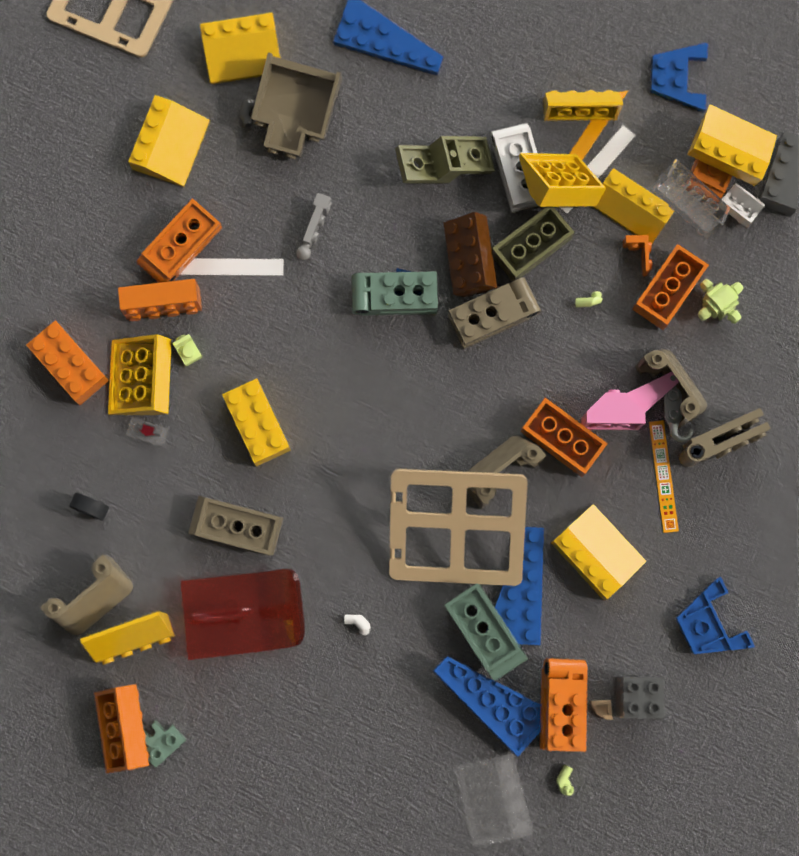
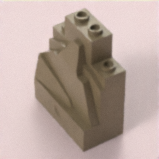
M268 52L251 117L257 126L266 128V125H269L264 142V147L268 148L267 152L274 154L283 152L286 153L285 157L296 159V156L301 157L306 136H309V140L314 142L325 140L335 99H337L342 81L340 72L336 74L274 57L272 53Z

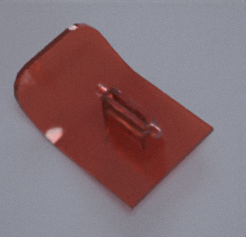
M278 569L251 574L181 581L188 660L293 648L300 645L304 639L305 623L299 577L293 569Z

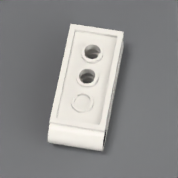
M525 123L490 132L492 146L511 213L538 206L530 196L529 190L522 187L527 186L523 171L518 170L522 169L519 160L520 153H537L530 127Z

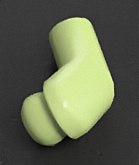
M595 291L592 293V297L576 298V307H591L600 304L603 299L601 298L602 293Z
M565 764L556 781L560 792L563 795L571 796L574 793V788L571 786L568 778L573 769Z

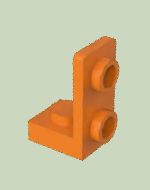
M626 235L623 239V248H628L631 251L641 248L642 276H647L649 271L652 270V260H649L652 243L649 242L648 235Z

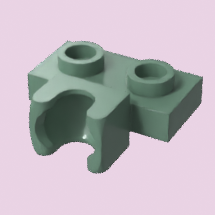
M154 720L152 727L155 733L150 735L146 731L144 732L145 742L148 745L146 748L149 755L148 760L156 768L185 742L186 738L174 725H171L165 731Z

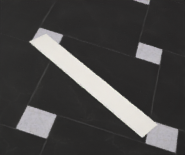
M622 126L587 167L599 178L636 135L625 126ZM560 206V208L564 210L567 214L573 208L569 206Z
M194 259L180 275H283L284 259Z

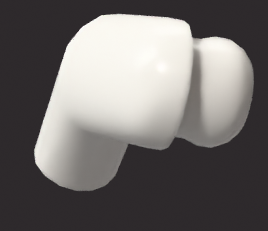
M345 614L344 624H355L361 635L369 634L370 623L362 615Z

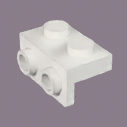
M735 183L718 206L748 228L765 204Z

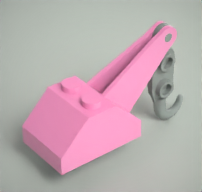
M673 372L628 393H620V390H608V393H605L581 418V424L589 430H639L645 424V412L664 396V417L670 428L672 438L677 442L683 443L690 440L693 434L692 429L689 430L688 435L685 437L678 434L677 428L682 418L680 411L682 394L676 387L679 381Z

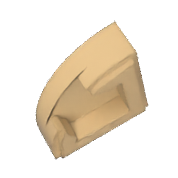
M611 700L590 701L592 709L598 716L607 720H613Z

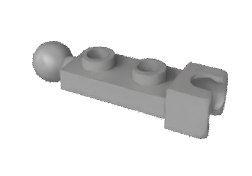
M317 193L314 200V213L303 238V245L298 247L296 251L297 257L301 260H306L310 257L311 250L309 248L312 247L313 243L316 244L319 237L318 228L323 226L326 217L324 215H328L330 210L331 198L326 195Z

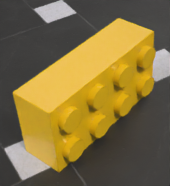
M257 378L222 394L256 467L291 451Z

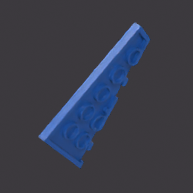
M347 1L334 39V45L438 76L443 61L441 54L363 1Z
M525 527L522 582L517 586L502 585L495 604L496 610L520 645H541L544 528Z
M445 657L433 670L437 677L516 757L541 732V704L449 657Z

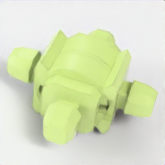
M708 279L700 283V288L706 294L702 299L704 302L702 304L703 308L699 311L698 317L703 321L709 317L714 319L718 317L719 320H722L728 316L727 319L731 323L736 324L741 319L740 313L737 310L735 311L739 304L738 294L742 292L743 286L739 282L731 286L728 284L723 286L722 282L713 287V283Z

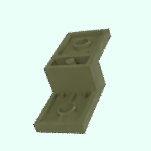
M441 136L429 146L398 145L395 148L403 183H450L461 174H491L495 171L486 137ZM414 161L419 164V168L414 165Z

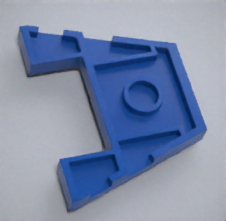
M708 43L653 55L650 92L671 101L681 102L686 107H694L699 112H705L706 94L687 93L688 60L706 61L708 57Z
M721 577L716 578L675 618L692 654L755 647L748 631L728 638L711 601L729 593Z

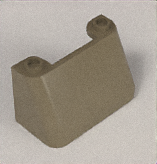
M654 350L645 355L635 366L640 374L650 373L653 377L659 373H662L663 376L670 372L674 373L679 381L676 387L682 394V403L680 405L682 418L677 429L692 421L706 410V400L670 350Z
M513 436L467 472L499 473L513 461H516L520 467L522 465H530L534 469L543 461L546 455L537 445L520 436ZM469 487L467 492L480 509H483L495 496L496 488Z
M103 554L93 563L92 573L97 578V581L67 606L60 599L52 598L40 607L49 618L73 635L84 633L128 596L133 589V583L115 560Z

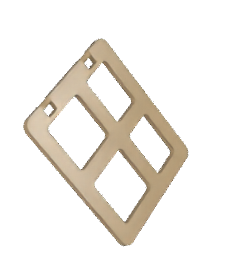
M53 0L47 11V17L53 23L70 28L75 32L124 50L134 56L144 57L147 55L173 0H141L153 5L154 9L139 39H134L114 31L128 0H112L100 24L65 11L64 9L69 0ZM71 18L77 22L75 25L67 23V21ZM119 40L128 41L127 46L119 44Z
M412 469L394 470L391 475L389 574L391 578L408 581L519 585L522 582L527 498L526 477L521 474ZM415 484L452 487V512L450 514L407 511V486ZM467 488L511 489L513 491L512 514L508 517L468 515L466 513ZM396 492H403L402 501H396ZM406 528L450 529V566L448 568L407 566L405 563ZM470 529L510 532L509 569L507 571L466 569L464 567L465 531ZM395 549H401V558L395 557Z

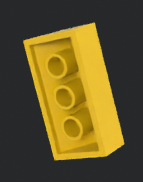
M574 90L567 92L549 91L545 93L543 99L544 121L617 120L623 107L620 93L612 90L595 92L593 90L585 92Z
M613 168L602 183L606 187L597 206L592 207L633 234L648 235L649 242L653 244L676 208Z

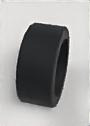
M76 492L69 504L70 508L101 521H104L109 510L108 505Z

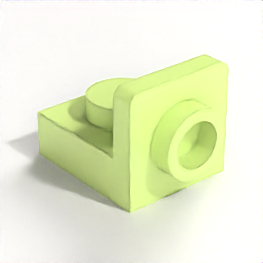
M189 334L181 335L175 339L173 345L186 367L203 358Z

